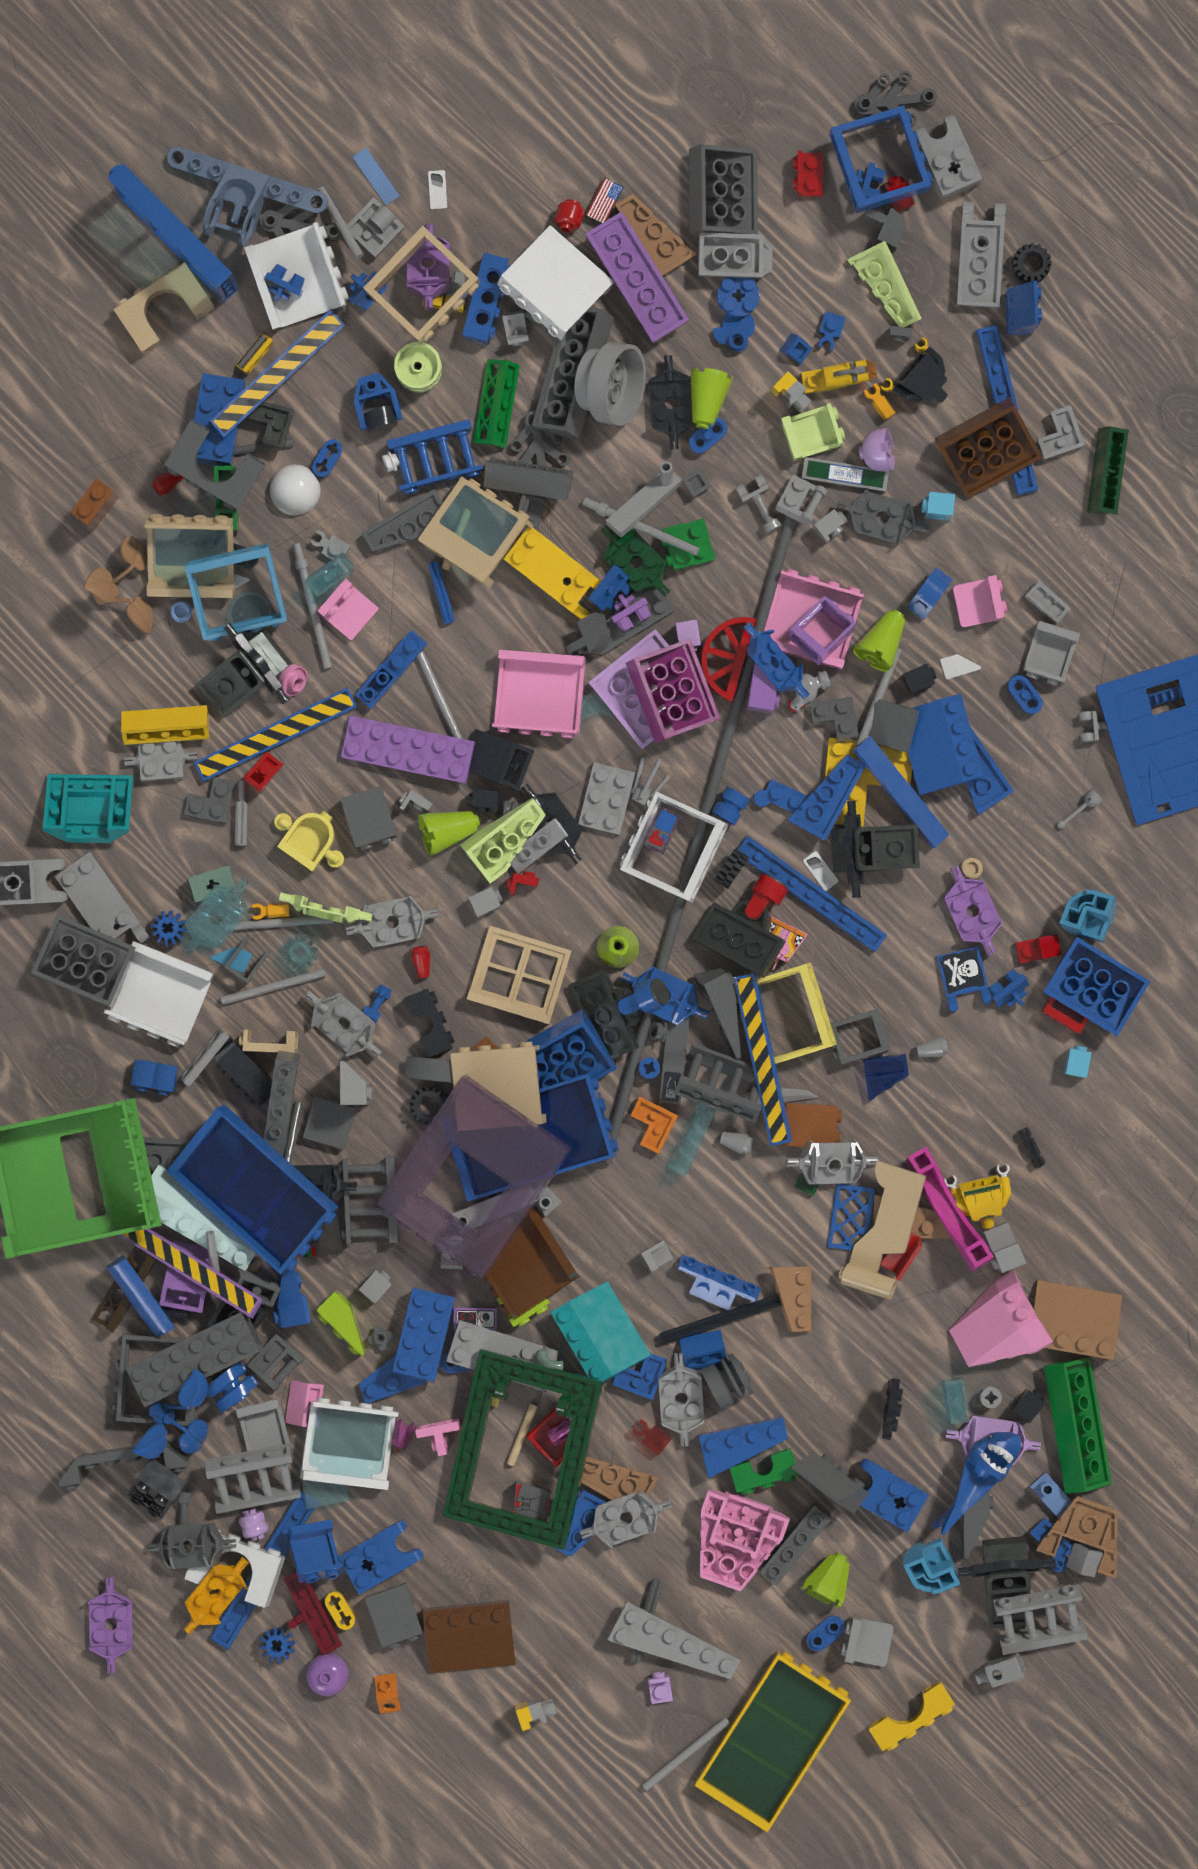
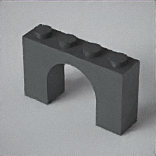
M193 419L190 420L164 464L168 467L167 471L177 477L179 474L186 478L185 482L195 488L200 486L205 489L204 494L213 499L218 497L223 500L222 504L231 510H234V508L239 510L266 464L247 453L235 474L228 480L213 481L206 478L198 468L197 455L211 430Z

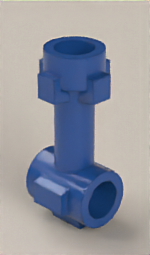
M382 984L375 990L377 996L371 1007L366 1005L363 1013L374 1021L375 1025L381 1016L378 1010L384 999L390 998L392 991Z

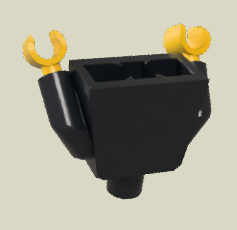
M921 338L924 346L919 347L915 343V350L919 354L895 381L897 385H894L890 378H885L891 385L889 388H884L883 386L881 388L884 392L892 391L893 395L908 402H929L934 398L939 403H942L948 396V393L941 388L947 382L944 361L932 347L927 346V340Z

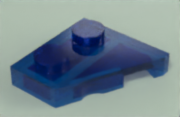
M906 1053L863 1059L869 1101L875 1099L883 1091L893 1087L898 1081H902L909 1076Z

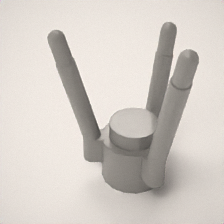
M642 756L635 783L631 790V793H633L631 799L647 806L648 800L662 789L670 779V775H667L651 793L652 789L649 786L661 763V759H658L645 785L640 784L639 786L645 757Z

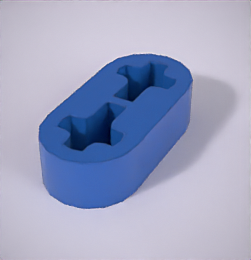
M332 439L323 445L312 465V470L317 477L325 478L334 469L343 453V448L339 441ZM334 444L337 445L338 453H332L331 457L328 458L327 456L330 452L328 446L333 447ZM326 459L328 461L325 465L327 471L318 473L319 469L316 466L318 464L322 465Z

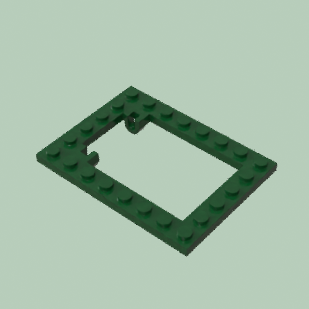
M480 1349L442 1516L565 1550L604 1381ZM511 1380L561 1393L562 1396L558 1400L556 1413L557 1415L571 1418L548 1522L470 1500L492 1398L506 1400L508 1393L505 1392V1389L511 1384Z

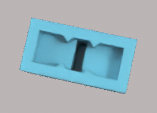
M929 492L927 497H924L922 500L921 512L925 513L924 518L950 521L954 512L955 494Z

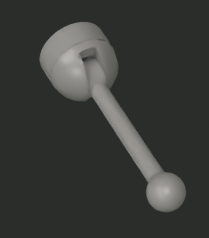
M1092 788L1085 795V803L1064 820L1058 821V828L1063 829L1068 821L1087 806L1096 807L1103 802L1102 798Z

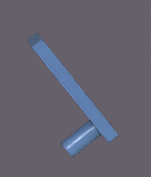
M1046 1472L1030 1485L1031 1489L1057 1518L1060 1517L1071 1503L1068 1496ZM1080 1542L1082 1546L1088 1549H1091L1093 1547Z

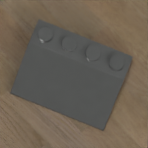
M704 144L689 149L690 234L699 235L700 232L758 234L757 150Z
M57 914L31 974L113 1009L123 987L136 947Z

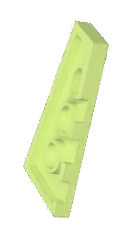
M885 241L847 259L851 266L854 265L858 270V275L862 280L866 281L872 288L876 298H880L885 305L884 308L899 327H906L922 319Z

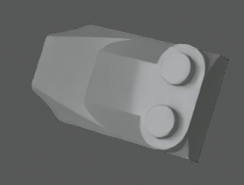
M700 232L698 242V276L705 278H763L767 273L772 272L773 246L765 240L764 235Z

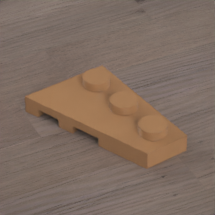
M769 1267L770 1273L775 1280L776 1293H779L782 1303L781 1309L788 1331H812L811 1267Z

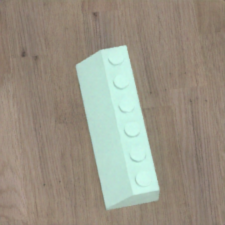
M158 1165L151 1177L161 1222L208 1249L206 1232L214 1231L217 1255L246 1271L256 1252L167 1172L166 1168ZM221 1202L249 1229L256 1223L255 1220ZM262 1225L256 1235L264 1241L270 1229Z

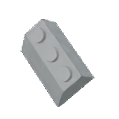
M340 1061V1105L370 1104V1100H374V1087H370V1083L348 1061Z

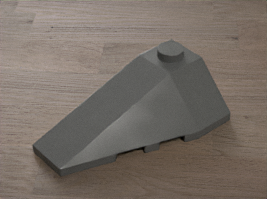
M722 968L694 974V979L704 1000L713 1007L711 1009L713 1018L718 1025L721 1024L722 1026L719 1030L731 1054L736 1059L740 1058L736 996L732 986L735 984L732 975L730 972L726 973Z

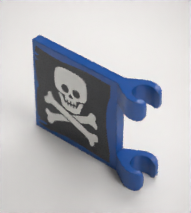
M979 946L937 956L950 1012L958 1011L959 1007L956 996L980 990L984 1005L992 1002Z

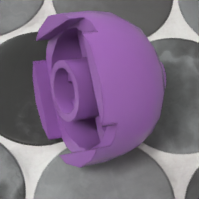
M335 1653L321 1654L311 1660L307 1667L306 1679L309 1687L315 1693L330 1697L340 1693L345 1688L349 1680V1669L344 1659Z

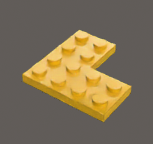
M829 738L825 779L847 755L862 762L853 752V749L857 747V740L837 742V738ZM877 744L911 786L912 767L908 752ZM866 766L847 800L856 801V814L861 816V827L864 825L867 785L881 786ZM847 801L834 825H844V815H848Z

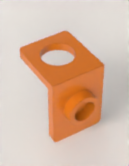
M396 1674L375 1676L376 1701L380 1714L401 1711ZM388 1703L395 1704L393 1707L390 1708L384 1707V1705Z

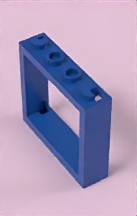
M904 105L830 129L829 136L856 213L927 192L931 187V183H933L930 171H926L924 165L926 163L924 152L919 151L917 145L919 143L917 132L913 131L911 127V114L909 111L906 112ZM899 117L921 182L864 199L842 134Z

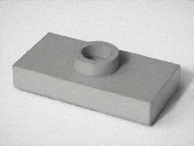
M1040 580L1024 596L1056 625L1071 609Z

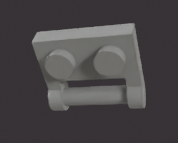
M792 475L775 510L802 524L810 525L814 518L813 514L820 500L825 497L827 490L823 486H815ZM808 493L813 497L806 511L802 512L799 509Z

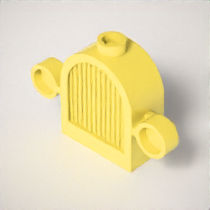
M322 810L320 814H304L294 824L291 817L285 813L276 816L275 826L281 831L288 830L277 847L312 872L316 870L324 857L327 858L328 864L334 868L341 867L344 863V855L340 851L330 850L334 843L335 832L330 823L333 817Z

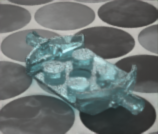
M242 878L236 887L213 885V889L189 919L186 918L185 924L192 936V940L185 947L187 952L189 951L192 954L198 945L218 948L225 942L248 914V907L242 897L243 890L249 885L247 880L245 881ZM213 915H220L223 920L220 923H214L211 917Z

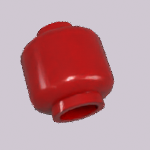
M566 199L559 203L554 218L555 224L561 231L566 233L578 230L582 224L584 209L578 201Z

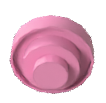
M296 664L284 669L280 675L279 682L282 684L283 688L281 689L286 695L294 696L303 690L308 677L306 670Z

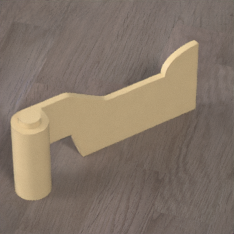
M877 1161L875 1169L878 1183L885 1188L874 1227L854 1245L850 1262L846 1267L841 1268L838 1278L841 1279V1284L891 1300L896 1289L897 1279L878 1274L883 1254L906 1252L926 1176Z

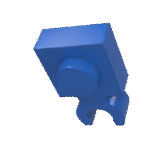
M825 311L819 333L825 336L818 343L819 349H821L824 342H828L830 344L829 352L833 351L835 346L833 337L840 339L846 317Z

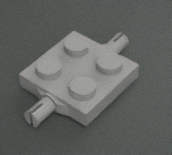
M182 741L138 744L137 756L124 757L125 766L138 765L141 782L184 778L185 761L198 760L197 751L184 752Z

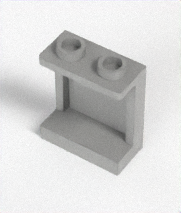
M1039 621L1036 625L1022 672L1027 673L1026 677L1038 680L1039 677L1047 679L1046 683L1054 686H1059V683L1064 684L1080 633Z
M279 1398L236 1409L247 1451L290 1443Z

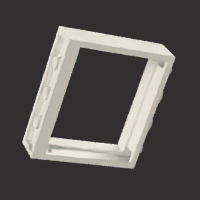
M656 792L647 802V807L649 808L646 814H642L639 819L638 832L633 834L629 841V846L631 847L628 853H624L622 856L620 870L693 903L727 830L728 824ZM662 802L714 825L713 831L684 892L632 868Z

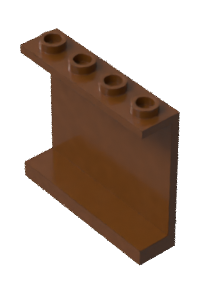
M532 1203L524 1207L527 1211L525 1215L475 1248L471 1244L467 1245L470 1253H468L469 1258L474 1265L478 1263L481 1268L478 1271L485 1282L489 1280L492 1285L489 1288L496 1299L500 1298L503 1302L500 1305L506 1316L511 1315L515 1320L580 1277Z

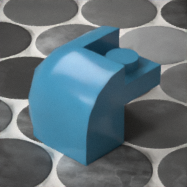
M1086 889V891L1079 892L1069 899L1059 924L1064 930L1083 939L1086 937L1103 943L1110 925L1112 926L1117 901L1114 896Z
M942 1538L924 1545L919 1542L908 1549L903 1555V1566L916 1589L919 1588L922 1591L937 1594L960 1585L955 1563Z

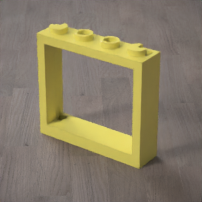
M811 963L757 979L759 986L800 973L822 1043L774 1057L776 1064L837 1045ZM735 991L736 1002L739 1003L737 992Z

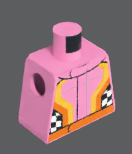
M771 916L769 932L786 941L770 968L774 970L779 960L786 963L790 960L807 934Z

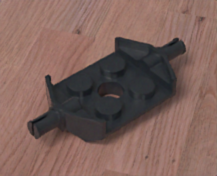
M665 355L663 356L664 371L648 380L652 429L668 435V438H670V450H674V442L675 450H678L679 435L694 426V422H692L691 377L674 370L673 355H669V364L668 357ZM674 398L677 401V407L675 409H668L665 406L667 399Z
M528 783L525 784L528 791L524 786L521 789L527 796V800L533 798L546 814L533 835L545 826L548 819H557L568 836L546 854L547 856L566 854L569 855L575 865L578 864L577 860L580 862L582 859L576 852L575 846L583 830L569 813L556 792L536 794Z
M293 1165L308 1180H312L313 1184L335 1204L338 1203L344 1191H357V1182H344L335 1165ZM279 1183L266 1184V1192H277ZM298 1184L291 1189L284 1200V1205L289 1210L292 1209L291 1207H322Z

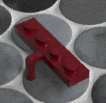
M297 1572L285 1577L284 1581L301 1614L290 1619L288 1623L289 1628L294 1629L298 1624L305 1621L323 1655L341 1647L343 1644L312 1584L306 1582L299 1583Z

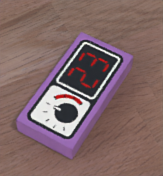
M454 1308V1329L457 1327L458 1320H462L491 1330H497V1308Z

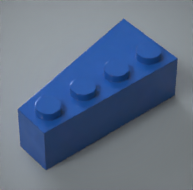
M783 1416L699 1434L708 1478L787 1440L788 1436Z

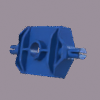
M748 622L743 628L751 636L747 652L752 660L779 692L783 693L790 690L793 692L796 690L802 699L808 697L810 693L801 682L803 680V664L795 667L791 659L785 655L779 645L771 638L770 635L775 632L774 630L759 632L751 622Z
M653 966L639 977H633L624 972L623 976L630 980L622 977L621 981L632 985L634 989L638 983L652 977L659 978L666 985L667 990L671 993L668 1005L652 1014L676 1025L681 1024L692 1014L707 1020L708 1016L701 1012L709 1015L710 1011L697 1005L696 986Z

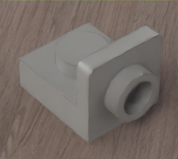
M412 790L409 793L405 792L399 801L402 804L400 809L403 811L406 810L411 800L414 802L412 806L421 812H424L425 809L430 812L434 805Z

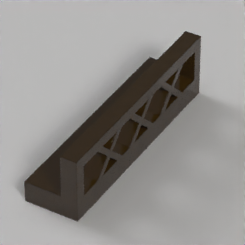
M134 1246L127 1261L132 1264V1268L144 1283L157 1259ZM139 1251L147 1256L143 1265L135 1267L133 1258L136 1252ZM116 1281L113 1282L92 1318L112 1333L116 1331L131 1305L125 1294L120 1303H113L112 1293L115 1290L121 1289L117 1287ZM108 1300H110L111 1305L105 1306ZM112 1308L113 1316L109 1323L99 1318L103 1309Z

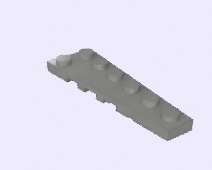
M628 1601L625 1602L607 1637V1640L728 1679L732 1678L741 1661L739 1658Z

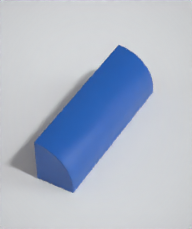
M121 1255L106 1266L108 1272L155 1337L162 1336L175 1328L124 1255Z

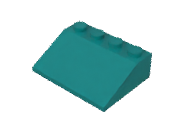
M608 1281L550 1312L585 1373L590 1378L606 1383L651 1356Z

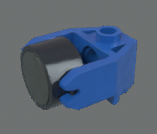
M379 372L358 378L354 405L361 430L368 429V433L398 425V421L403 420L394 388ZM371 384L375 385V388L369 389L368 387ZM383 397H388L394 407H379L364 414L362 411L365 402Z

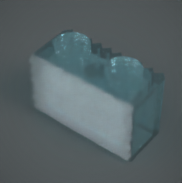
M343 552L311 574L305 581L314 594L320 597L321 594L323 595L350 576L355 570V566Z
M961 1377L942 1380L949 1424L964 1423L971 1420L969 1418V1410L967 1409L969 1406L967 1405L966 1388H964L965 1380Z

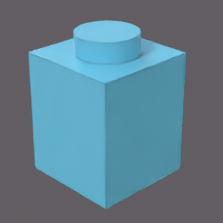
M1074 1045V1049H1068L1064 1074L1087 1078L1092 1052H1086L1087 1047Z

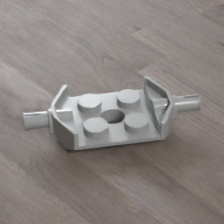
M412 896L365 905L363 911L373 913L372 921L360 920L358 925L348 926L345 929L347 936L356 933L363 934L372 947L375 948L419 939L425 921L430 918L439 917V913L431 914L439 911L438 908L422 910ZM390 916L398 918L399 924L396 928H389L387 926V919Z
M311 991L306 994L304 998L314 1005L311 1027L316 1026L347 1052L346 1056L363 1050H367L376 1058L381 1054L382 1051L372 1044L374 1042L372 1039L375 1032V1022L342 994L336 993L326 998L321 997L320 999ZM341 1018H347L350 1021L349 1028L341 1026Z
M855 1139L852 1140L853 1142L813 1143L812 1140H809L800 1157L786 1158L785 1166L801 1169L808 1184L855 1183L860 1178L866 1165H876L878 1157L864 1156ZM839 1160V1164L836 1168H829V1164L831 1161Z
M674 1353V1368L665 1371L658 1377L661 1424L678 1432L680 1435V1446L684 1447V1438L685 1446H689L688 1433L705 1423L701 1373L694 1369L684 1367L683 1353H679V1361L678 1354ZM678 1393H685L687 1399L684 1402H678L675 1396Z
M640 1490L597 1505L594 1524H592V1527L580 1530L582 1539L597 1535L610 1548H613V1545L650 1532L656 1533L658 1513L672 1508L669 1499L660 1503L654 1502L646 1493ZM628 1512L632 1515L633 1519L630 1522H623L620 1515Z

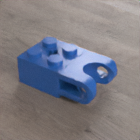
M863 1458L860 1466L871 1475L872 1480L870 1486L865 1489L869 1494L860 1506L909 1532L929 1494L873 1461ZM903 1497L902 1501L904 1504L896 1507L894 1499Z
M399 1520L339 1554L338 1558L359 1595L411 1566L424 1556L420 1549L403 1552L396 1547V1537L407 1528L404 1520ZM367 1559L368 1562L372 1560L374 1563L371 1565L372 1568L364 1567L363 1564L365 1562L363 1560Z

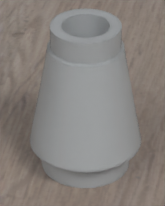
M938 1036L917 1045L920 1058L945 1057V1054L950 1053L946 1037Z
M723 1132L720 1144L742 1155L744 1153L749 1154L753 1138L749 1137V1134Z

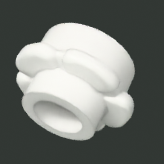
M388 451L386 455L382 456L384 465L388 472L392 470L397 471L396 466L400 465L395 453L391 454Z

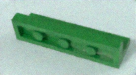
M487 359L473 439L474 444L506 448L520 364L508 360ZM494 365H499L497 374L493 376ZM494 386V394L490 397L489 391ZM490 407L491 413L488 416V418H486V410ZM486 428V439H481L482 431Z

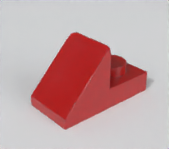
M266 752L244 776L243 780L257 791L263 792L284 764Z
M1058 934L1015 943L1020 964L1062 955Z

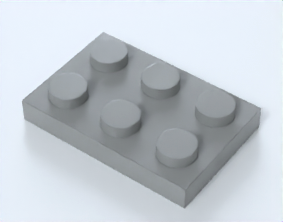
M594 762L578 825L620 835L635 772Z

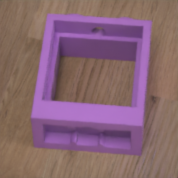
M824 596L790 628L788 638L820 665L854 632L856 623L853 617L848 613H844L834 600ZM821 612H824L844 630L826 648L803 630Z

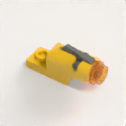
M860 360L801 372L802 384L806 388L804 394L846 388L848 385L872 381V378H877L874 361Z

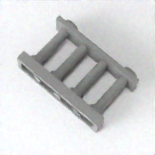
M290 1443L206 1459L205 1471L207 1479H216L220 1497L215 1498L216 1514L300 1498V1482L292 1483L287 1463H292ZM279 1465L283 1485L271 1487L266 1467ZM257 1469L262 1489L249 1491L245 1472ZM237 1474L241 1493L228 1495L224 1480L225 1475Z
M1067 1585L1062 1588L993 1600L997 1616L1003 1615L1005 1635L999 1636L1003 1655L1088 1639L1084 1621H1078L1075 1602L1082 1600L1079 1586ZM1066 1603L1069 1623L1056 1625L1054 1606ZM1045 1607L1048 1627L1035 1629L1033 1610ZM1024 1611L1027 1630L1014 1633L1011 1614Z

